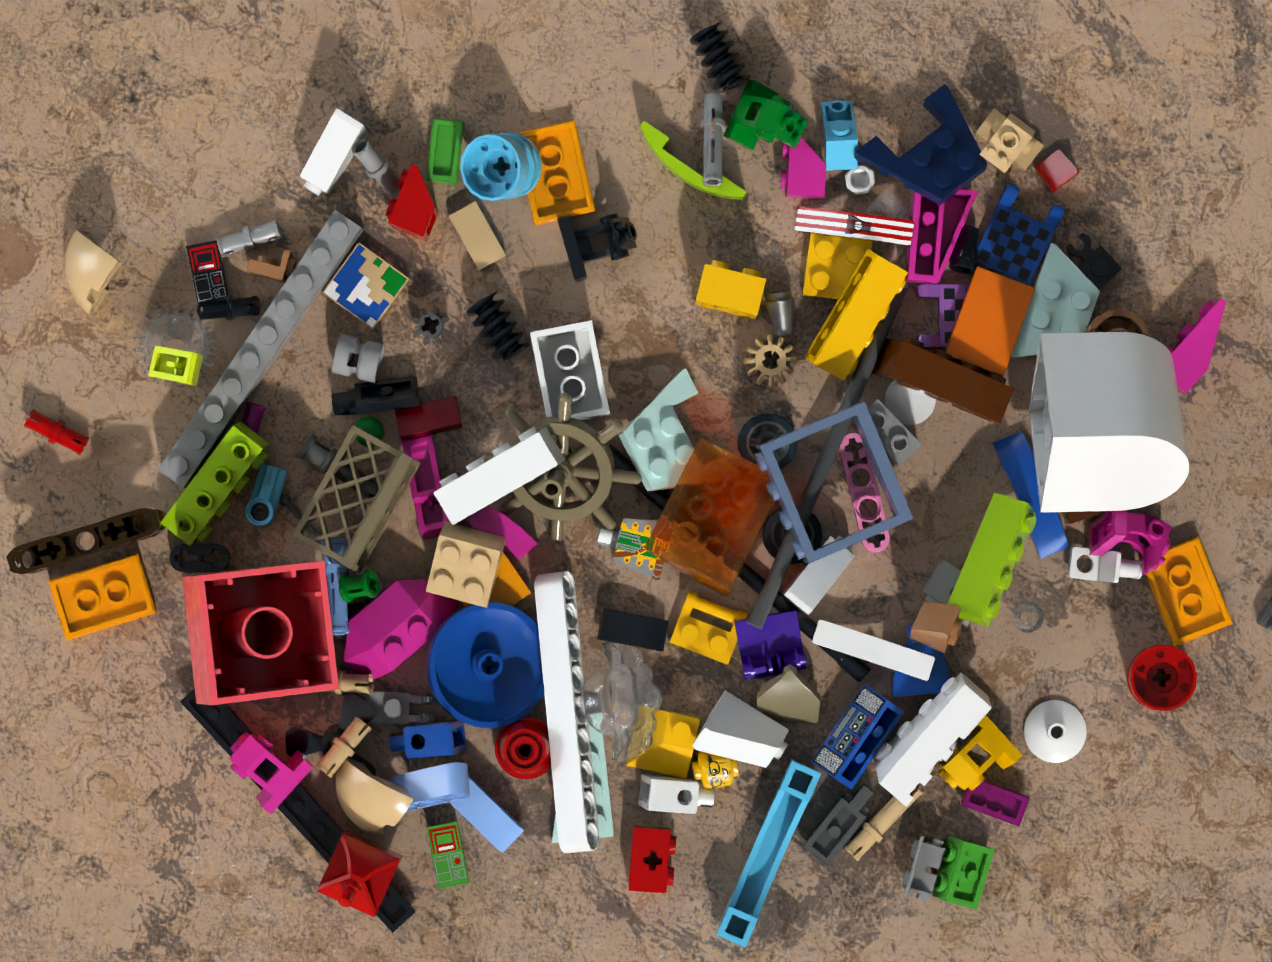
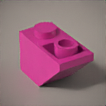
M800 137V142L795 149L783 143L782 158H788L787 171H781L780 189H785L786 197L824 199L826 164L802 137Z

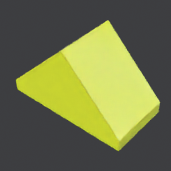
M155 345L148 376L197 386L203 355Z

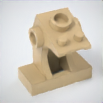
M995 108L974 134L987 144L979 155L1003 173L1008 170L1012 163L1022 171H1025L1044 146L1033 137L1036 131L1012 113L1006 117Z

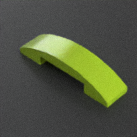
M643 120L640 130L647 145L656 158L673 175L689 186L706 194L730 200H743L747 192L723 175L720 186L710 187L704 185L703 176L664 150L669 143V137Z

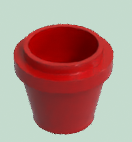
M524 716L520 720L501 728L495 741V755L499 765L506 773L518 779H534L543 775L551 768L548 726L544 721L535 717ZM522 744H528L531 747L529 755L524 756L519 752V747Z

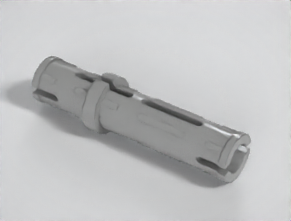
M709 93L704 96V119L701 121V131L704 132L703 184L710 187L722 184V132L726 129V123L723 120V96L718 93ZM712 117H715V133H712ZM712 146H714V163H711Z

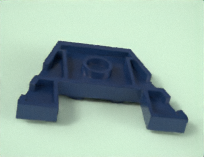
M945 84L925 98L923 107L942 126L901 157H897L877 136L859 148L854 156L862 164L867 162L878 168L879 173L887 177L891 175L905 183V187L939 205L974 180L987 168V162L985 158L979 155L981 150L949 88Z

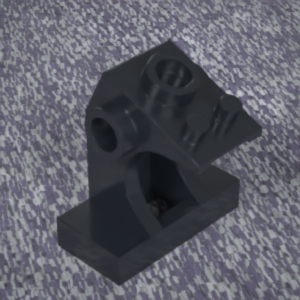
M617 213L600 218V225L578 231L573 230L569 216L558 219L575 282L587 279L584 263L609 256L611 261L619 260L630 256L628 250L637 248L635 243L637 233L634 225L629 222L628 218H619ZM606 231L610 248L593 253L588 236Z

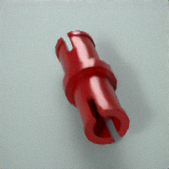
M35 409L29 414L30 418H27L24 427L49 438L48 442L52 444L58 443L76 452L78 455L83 453L84 446L86 447L89 437H85L66 427L65 422L61 420L56 422Z

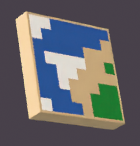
M358 242L322 293L374 330L410 279Z

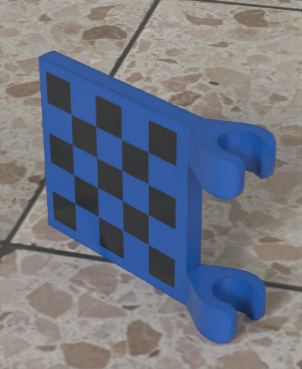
M1008 184L978 245V263L1029 286L1064 214V209L1058 205H1053L1043 224L1011 209L1019 188L1013 184Z

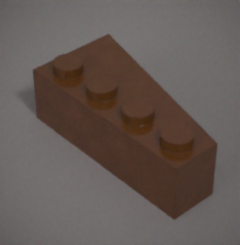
M906 337L905 341L885 340L872 374L879 377L897 379L896 384L916 391H925L924 394L928 397L945 403L950 402L953 407L987 421L1001 423L1015 389L1005 384L1006 378L994 373H989L988 377L978 373V366L966 361H962L960 365L950 361L952 355L938 349H934L933 353L922 349L924 343L910 337Z

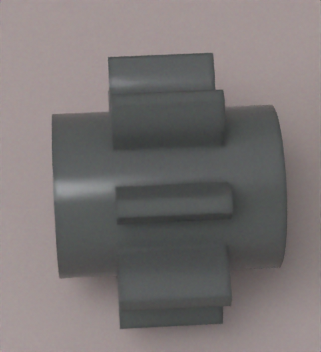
M438 307L434 309L433 314H428L427 310L422 308L424 316L421 319H412L416 324H419V329L415 330L413 335L423 334L425 336L423 339L424 345L428 344L429 339H435L438 344H441L439 336L442 333L450 334V331L444 328V323L450 319L449 317L440 319L438 317L440 312ZM429 318L434 322L439 321L440 323L436 326L437 332L435 334H431L429 330H423L427 326L426 320Z

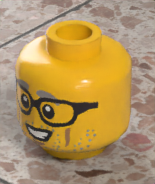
M699 751L697 754L698 761L692 762L694 780H701L702 786L706 789L730 786L734 782V777L739 776L737 760Z

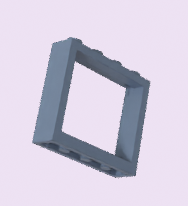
M865 401L858 402L756 446L758 451L755 454L758 462L757 465L761 472L765 470L770 479V482L766 484L773 501H779L783 510L779 513L782 525L785 530H791L795 541L791 542L792 549L795 551L798 560L803 558L804 563H812L913 519ZM852 417L893 516L814 550L773 451Z

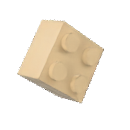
M445 521L439 534L426 592L487 608L493 594L506 537L458 524L452 525L450 522Z

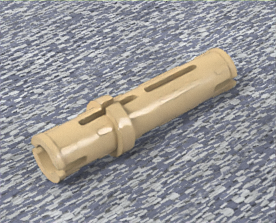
M915 787L910 793L914 799L907 807L893 796L868 823L865 821L861 825L863 827L862 830L843 848L856 861H859L876 841L881 842L883 839L882 835L923 793Z

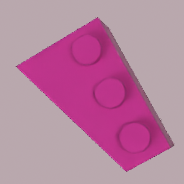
M961 189L939 205L912 190L909 220L914 221L911 245L907 246L905 271L908 272L905 277L906 282L920 284H937L940 282L978 191Z

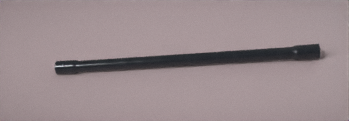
M610 443L609 447L613 454L615 469L637 472L632 462ZM642 480L639 484H632L760 595L766 581L760 574L663 490L647 491ZM778 591L772 606L780 613L796 610L800 631L813 640L817 624ZM818 645L858 683L871 670L857 657Z

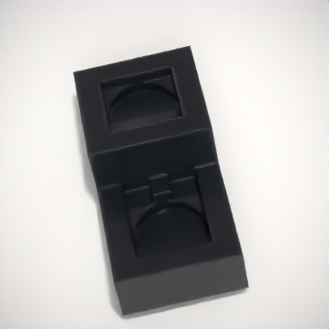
M603 608L597 639L663 652L669 621Z

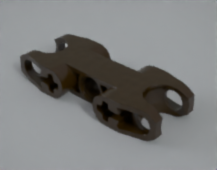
M141 508L17 546L6 556L10 571L17 574L37 573L74 560L157 536L166 528L161 524V521L164 519V513L158 509ZM146 514H149L153 519V526L148 531L144 530L141 525L142 518ZM117 527H122L124 532L119 533L118 537H114L113 531H116ZM86 532L91 533L95 539L94 546L89 550H85L80 544V538ZM60 545L61 551L57 555H53L51 550L56 549ZM27 551L31 553L33 558L32 564L28 568L24 566L22 561L23 555Z

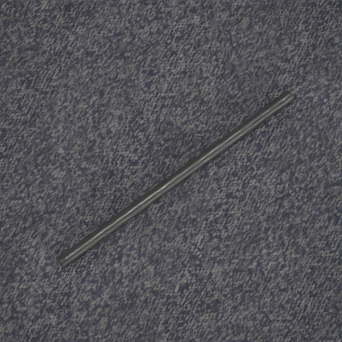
M905 283L900 293L895 294L889 304V313L884 320L879 321L873 331V340L863 351L838 411L860 401L909 286L907 283ZM852 417L831 426L796 508L804 528L808 523ZM790 529L787 530L748 620V624L762 629L795 553L791 546V542L795 541Z

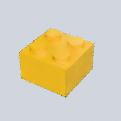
M712 260L711 265L705 264L695 305L755 320L766 279L760 277L761 272L749 268H743L742 272L729 270L730 264Z

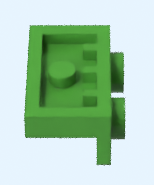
M949 835L943 846L946 849L940 869L936 873L938 876L933 896L949 903L977 910L995 849Z

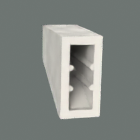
M336 108L300 174V177L306 181L303 187L317 196L321 192L330 195L354 156L352 153L353 146L358 141L365 139L368 134L363 124Z
M838 535L837 538L834 539L832 536H828V538L820 547L829 544L833 541H836L842 537ZM849 546L812 563H806L782 595L805 614L809 615L855 557L850 552L853 546Z
M725 690L710 712L692 747L698 751L766 768L773 757L779 760L787 748L788 744L784 742V739L789 729Z

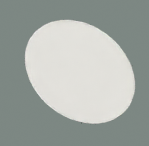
M897 379L892 381L885 394L886 408L902 424L915 425L925 421L933 412L936 399L926 396L924 394L925 391H916L896 384Z

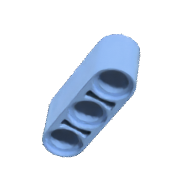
M447 763L388 778L390 782L405 787L414 798L407 811L456 801L470 796L468 766L466 763Z
M468 774L470 796L449 803L494 847L503 853L525 830Z

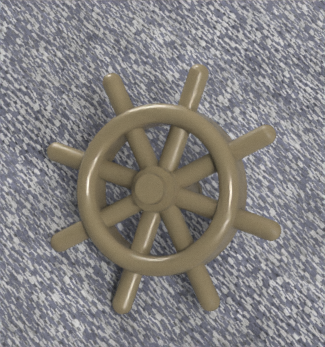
M563 393L559 397L558 416L543 418L532 424H529L516 408L508 407L505 410V416L520 434L532 427H535L537 432L547 427L551 435H557L556 444L566 459L542 474L532 483H526L513 491L515 495L500 506V512L506 516L524 505L533 513L551 519V540L553 542H560L563 539L564 521L577 520L591 513L607 529H614L617 522L602 505L610 492L613 482L636 485L642 480V476L638 472L615 469L613 454L607 442L623 430V423L619 420L613 421L598 432L590 425L571 418L572 398L567 393ZM519 437L516 438L513 446L520 442ZM569 437L583 443L572 453L568 452ZM484 453L481 457L486 462L493 458L494 455L493 453ZM593 453L599 467L579 465L578 463ZM578 477L597 479L599 484L594 492L591 493ZM567 486L580 498L579 501L565 502Z

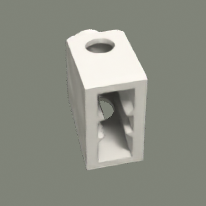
M641 774L638 805L648 811L696 814L697 806L713 807L715 793L714 789L699 788V782L693 779ZM683 790L684 795L682 799L678 800V794Z

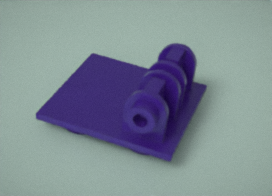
M796 610L768 615L762 629L748 624L749 619L734 621L745 680L783 673V668L790 664L796 667L797 670L806 669V657L803 652Z

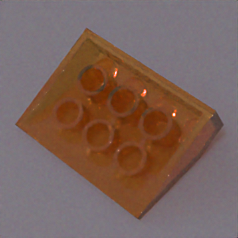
M700 438L644 549L700 584L729 597L776 503L771 498L766 485L770 482L766 470L761 472L758 465Z

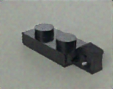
M415 376L376 381V383L354 384V389L346 392L332 393V407L335 415H356L420 406L418 381Z

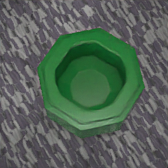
M373 416L360 418L355 425L379 440H382L385 436L383 424ZM357 435L355 440L364 447H368L366 439Z

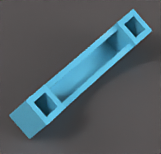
M790 759L716 929L717 936L746 948L785 851L821 776L819 770Z

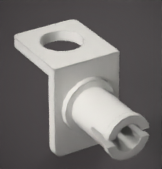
M1071 547L1069 578L1118 583L1119 577L1139 580L1142 576V561L1123 559L1119 551H1108L1102 556L1090 555L1089 548ZM1082 555L1090 557L1092 563L1091 568L1086 573L1080 572L1077 568V560Z

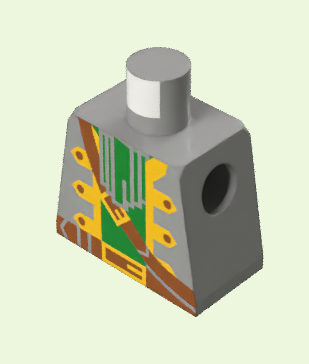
M623 518L620 530H609L605 526H601L597 544L615 548L612 561L655 580H660L674 522Z

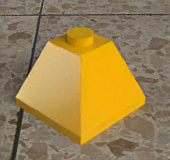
M638 704L625 766L686 779L694 750L692 745L696 740L700 717Z

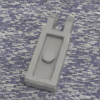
M373 691L372 694L357 693L374 706L375 715L369 723L410 724V722H434L435 715L429 713L410 714L411 702L420 704L435 703L433 695H411V692Z

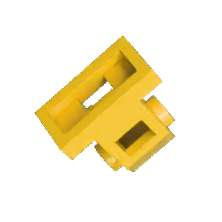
M986 715L971 731L969 740L960 749L956 746L953 754L946 762L942 761L938 764L941 769L937 773L953 790L958 786L962 790L969 788L972 791L984 781L985 777L982 774L994 762L1002 769H1005L1015 764L1023 756ZM976 744L987 753V757L979 765L967 754Z

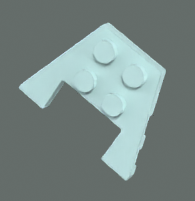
M686 368L678 372L650 404L619 434L633 465L642 476V482L647 491L680 488L698 484L706 485L723 481L731 482L741 477L729 452L702 465L681 425L673 406L698 394Z

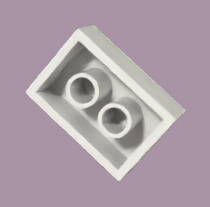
M592 320L530 332L546 418L558 416L559 397L563 393L569 394L572 398L571 418L585 420L610 415Z

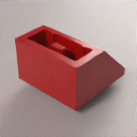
M411 164L409 170L403 169L397 184L401 191L397 200L391 199L385 216H388V223L393 229L427 242L438 216V211L418 166Z

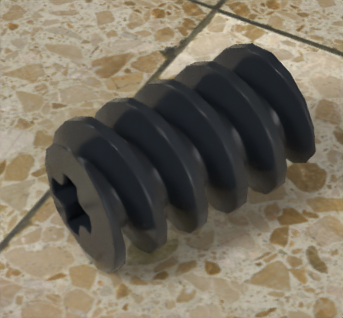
M719 22L693 35L690 43L691 45L701 44L695 53L697 56L706 55L701 61V66L712 67L706 73V76L710 79L717 78L711 85L712 89H723L720 92L723 93L743 84L751 76L750 74H739L745 67V64L734 63L740 53H729L728 50L735 43L734 41H723V38L729 31L728 29L718 30L717 27L722 23Z
M495 292L473 304L466 313L468 316L478 315L472 324L474 327L484 326L479 333L481 338L491 337L485 346L487 349L497 348L492 354L493 360L503 358V361L529 347L530 344L529 342L519 344L518 341L524 334L522 331L512 332L518 323L517 321L506 322V318L511 314V311L499 310L505 301L504 299L494 300L493 297L497 294Z

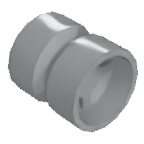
M341 334L334 355L332 373L348 377L355 373L360 380L376 383L385 344L370 340L363 344L360 343L358 337ZM353 353L360 354L358 363L352 361Z

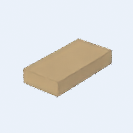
M476 201L449 215L451 222L479 271L506 257Z

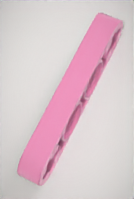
M850 433L844 436L839 452L859 531L863 529L862 522H872L878 518L882 521L886 518L874 468L859 434ZM850 438H854L856 443L861 442L862 448L857 451L859 460L865 457L867 464H856L850 468L848 467L847 461H854L852 453L845 451V446L849 444ZM862 468L869 473L870 479L867 485L859 487L853 483L852 474L856 469ZM865 499H871L877 505V511L871 517H865L859 511V505ZM889 531L880 533L884 535V540L879 541V547L875 548L873 543L867 542V539L861 541L863 547L870 552L885 550L890 541Z

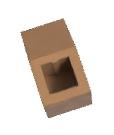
M924 602L911 629L910 639L945 654L948 645L955 646L960 635V628L963 623V619L959 618L961 607L953 604Z

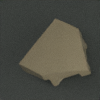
M791 664L784 667L783 673L773 679L763 678L761 680V690L757 692L756 710L778 722L818 723L820 694L817 693V682L815 680L804 679L797 674V668Z

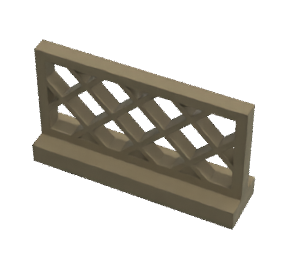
M352 425L292 536L335 559L347 568L361 573L421 462ZM359 435L366 439L369 452L354 457L351 446L356 436ZM373 444L379 446L381 449L374 450ZM386 452L395 455L396 459L391 468L380 472L376 455ZM371 457L375 473L359 478L355 462ZM350 464L354 480L338 484L336 473L339 467ZM376 479L379 488L377 494L374 497L365 499L361 483ZM355 485L359 501L344 506L340 489ZM335 491L339 508L323 512L321 500L324 494ZM361 506L363 513L361 523L350 527L346 510ZM340 513L344 529L329 533L325 517ZM319 519L323 535L312 539L304 535L303 533L308 523ZM346 534L348 546L341 556L333 551L330 538ZM325 540L326 547L318 542Z

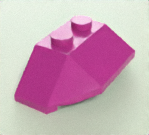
M396 579L348 620L349 633L346 634L343 661L354 674H372L374 679L392 672L434 636L439 626L455 610L459 604L458 600L426 592L429 579Z

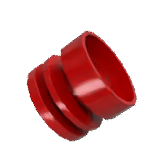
M1155 645L1145 648L1134 656L1128 667L1127 684L1130 693L1139 704L1148 709L1169 711L1179 708L1191 698L1196 688L1197 673L1193 661L1184 651L1174 646ZM1158 669H1162V673L1168 674L1169 677L1168 680L1163 682V687H1159V683L1152 680V675H1157Z

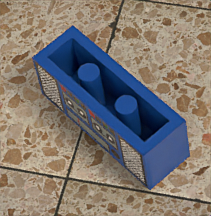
M864 684L811 762L852 790L905 711Z

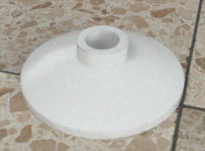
M1049 700L1037 705L1029 713L1024 724V738L1028 748L1036 757L1047 762L1060 763L1073 758L1082 749L1086 740L1087 729L1082 714L1073 705L1064 701ZM1055 726H1059L1062 729V735L1058 738H1054L1051 735V730Z

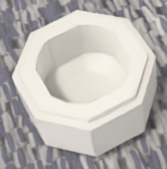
M864 164L858 165V169H849L844 176L846 189L855 196L868 194L875 184L874 171Z

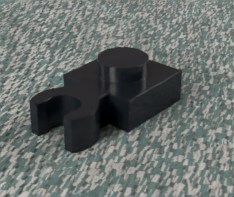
M1082 233L1078 237L1084 244L1083 249L1076 250L1071 244L1066 249L1071 256L1081 258L1083 262L1077 267L1100 289L1122 268L1102 246L1093 251L1090 238Z

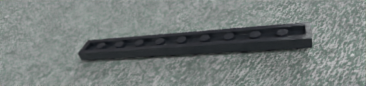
M195 688L180 701L230 757L234 753L230 748L246 731L249 734L253 733L227 704H196ZM265 758L256 768V771L268 779L278 767ZM251 779L261 790L263 789V787ZM299 783L277 808L329 863L344 831ZM391 883L376 915L393 933L417 910Z

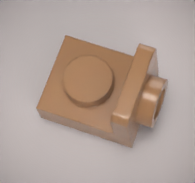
M284 249L280 267L275 266L277 260L258 256L257 261L249 259L246 271L251 275L285 283L287 276L289 277L295 269L297 259L292 258L293 252L291 250Z

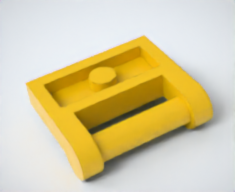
M689 590L669 643L728 665L738 640L734 621L746 619L748 612L741 609L737 612L698 597L697 592ZM695 608L733 623L731 631L723 630L690 617L692 609Z

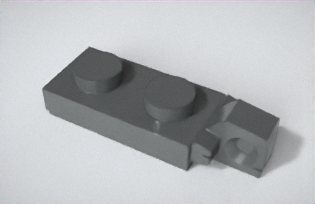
M863 783L854 795L847 792L838 800L803 844V847L828 866L867 818L866 814L870 809L865 804L874 794L873 790Z

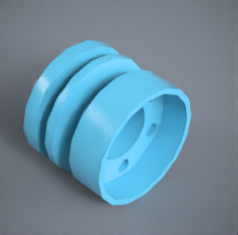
M510 132L487 134L475 138L467 145L461 157L460 171L464 184L472 194L483 200L497 201L521 197L534 189L541 177L542 161L537 147L522 134ZM506 163L510 164V169H506Z

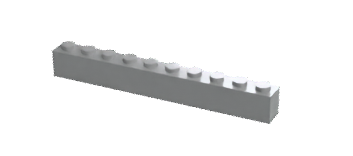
M334 210L158 468L159 472L181 487L187 488L211 456L364 230L337 210Z

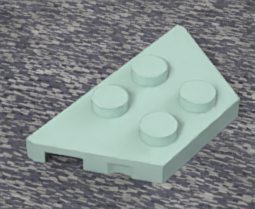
M1049 244L1011 358L1037 355L1041 334L1086 332L1100 291L1056 244Z

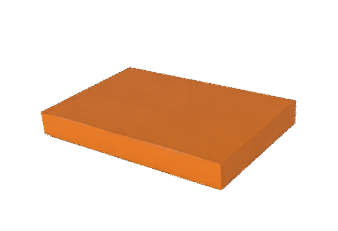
M975 267L945 352L952 355V359L960 362H969L978 366L979 369L1003 377L1035 288L983 268Z

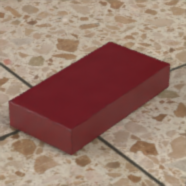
M456 396L420 403V406L395 409L401 441L463 428Z

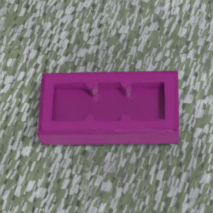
M984 780L974 790L971 791L969 788L964 790L960 805L1019 827L1030 797Z

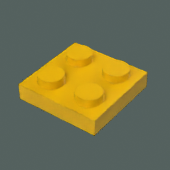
M810 233L802 296L838 300L867 249L872 251L873 241Z

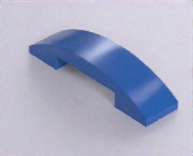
M1018 432L992 443L1002 468L1007 474L1016 499L1029 503L1036 513V524L1030 536L1039 558H1044L1068 548L1069 544L1058 513L1040 511L1034 455L1023 432Z

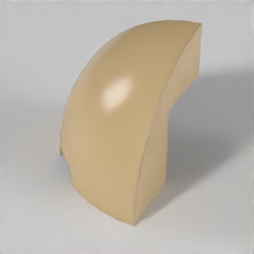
M76 229L66 249L65 277L69 290L77 304L88 315L92 316L109 292L105 287L123 263Z
M347 757L336 772V794L341 808L356 826L374 836L383 835L386 825L395 826L406 813L414 799L405 787L372 775L363 763Z

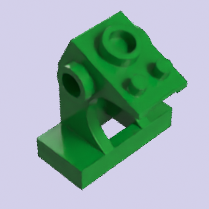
M749 79L723 136L749 150H754L758 139L768 143H773L774 139L795 149L800 142V137L807 126L808 120L790 109V102L779 97V93L755 80ZM755 107H757L759 110L754 121L750 120Z

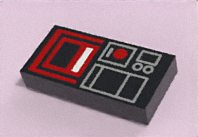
M217 241L186 246L197 303L200 301L221 300L225 296H229Z

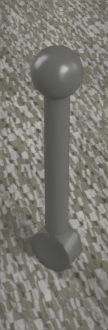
M287 494L281 495L280 505L286 506L300 521L303 515L291 503L290 496ZM310 522L308 523L306 528L315 538L323 535Z

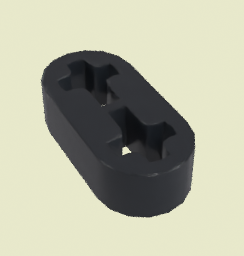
M181 544L173 548L169 559L172 567L180 572H220L228 567L231 557L229 551L223 545L193 544L189 546ZM182 549H187L188 555H198V561L187 562V567H182V562L177 561L176 556L182 554ZM214 549H218V554L224 555V561L219 562L218 567H214L213 562L203 561V555H212Z

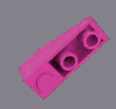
M1222 297L1215 302L1209 299L1198 311V314L1201 316L1194 325L1188 323L1178 333L1177 337L1180 341L1172 349L1167 346L1174 360L1177 387L1181 394L1187 393L1208 370L1226 304Z

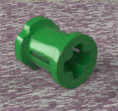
M366 570L360 575L349 576L344 574L339 577V593L342 600L346 603L352 602L354 598L368 596L369 598H375L378 596L379 582L373 570Z

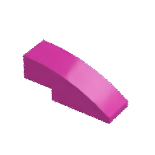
M429 435L402 441L403 453L421 462L410 482L421 537L423 540L439 537L445 521L450 522L433 493L442 487L439 482L442 480L433 437Z
M487 505L466 517L474 529L506 537L505 545L518 560L538 545L525 529L491 506Z

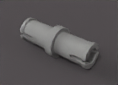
M362 139L355 143L352 153L364 165L365 173L369 178L375 179L386 194L390 195L397 192L400 188L397 186L399 178L389 168L388 160L384 156L379 155L367 139Z
M275 219L252 228L249 225L242 227V231L221 238L218 237L216 241L222 257L247 248L251 251L257 249V245L281 239L282 232L279 223Z

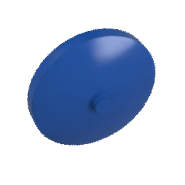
M489 602L487 608L470 604L455 611L445 619L431 640L426 660V672L430 689L443 710L462 723L480 728L507 726L526 716L537 705L544 694L538 625L534 620L513 606L497 602Z

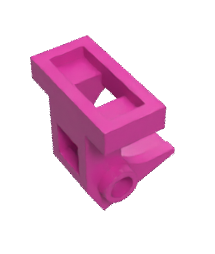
M1126 510L1106 511L1089 525L1090 555L1102 556L1119 542L1131 543L1132 547L1140 553L1142 575H1146L1152 569L1156 570L1159 564H1164L1165 558L1162 556L1165 555L1170 547L1171 540L1168 537L1172 526L1156 516L1128 513ZM1139 537L1145 541V545L1139 541Z
M246 731L230 748L234 752L229 758L233 762L230 767L241 778L245 779L249 776L263 787L256 798L261 807L272 814L309 773L313 766L308 758L299 750L288 761L281 759L271 751L274 745L268 738L261 733L259 735L256 732L249 734ZM265 758L278 767L268 779L256 771V768Z

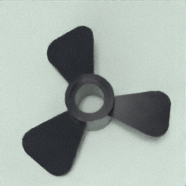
M357 693L345 694L339 724L328 727L324 735L297 727L288 729L285 735L286 753L292 757L297 750L305 756L322 751L325 756L332 747L329 740L333 737H340L355 717H358L366 724L374 718V706ZM355 752L351 759L363 763L372 775H376L375 767Z

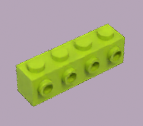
M240 421L233 425L166 514L161 524L189 546L198 540L203 543L214 529L210 524L216 516L221 519L232 504L228 500L234 492L240 494L249 483L250 479L246 476L252 468L258 470L268 457L265 451L270 444Z
M994 492L948 601V604L961 607L959 618L989 627L991 620L997 617L1001 606L1000 598L1003 591L1008 590L1012 582L1013 575L1011 572L1015 562H1019L1023 556L1025 538L1028 533L1030 534L1036 524V513L1029 503Z

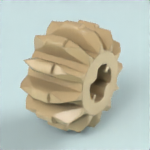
M767 334V345L764 346L762 340L757 337L754 341L759 350L750 346L747 347L746 351L754 355L755 358H746L743 362L745 365H755L754 368L747 372L749 377L753 376L756 372L760 373L756 384L761 385L764 377H768V387L772 388L774 387V376H777L779 382L784 384L786 379L781 372L784 371L789 375L794 374L795 371L786 366V363H796L797 357H786V354L794 349L793 345H789L785 349L780 348L785 340L784 337L780 336L776 345L772 344V334ZM770 352V356L773 353L778 356V360L775 362L776 368L770 369V365L767 368L763 366L762 362L765 360V353Z

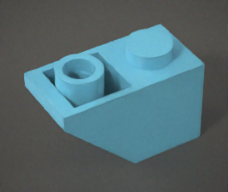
M841 100L821 102L826 171L858 169V161L854 158L855 152L858 150V138L853 102Z

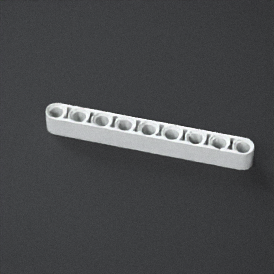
M569 571L539 574L535 578L534 589L559 846L563 853L595 851L599 845V829L575 582Z

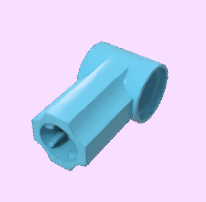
M265 464L260 466L251 500L246 507V517L253 525L259 528H266L275 522L277 507L288 471ZM259 505H267L269 508V515L263 521H257L254 518V510Z

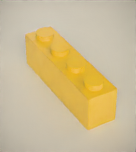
M867 249L804 357L812 364L844 381L847 375H851L856 369L858 357L863 348L868 347L874 337L873 331L879 321L884 320L889 313V304L895 294L900 293L905 286V277L908 272Z

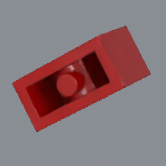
M633 825L629 891L666 893L667 886H673L674 867H668L669 854L675 855L677 836L671 835V828ZM652 851L656 852L658 858H662L661 862H656L655 867H649V862L644 860V857H649Z

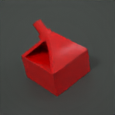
M345 830L336 846L317 892L337 900L343 907L350 906L375 917L403 855Z

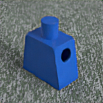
M913 625L907 626L908 644H902L901 646L933 656L935 661L928 681L892 670L891 696L893 697L940 693L944 683L950 679L944 653L910 639Z

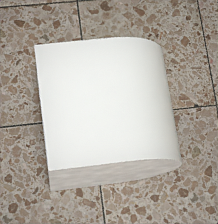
M1131 332L1044 333L1040 335L1029 404L1040 511L1131 510L1157 503L1177 491L1188 476L1189 461L1174 360L1167 347L1154 338Z

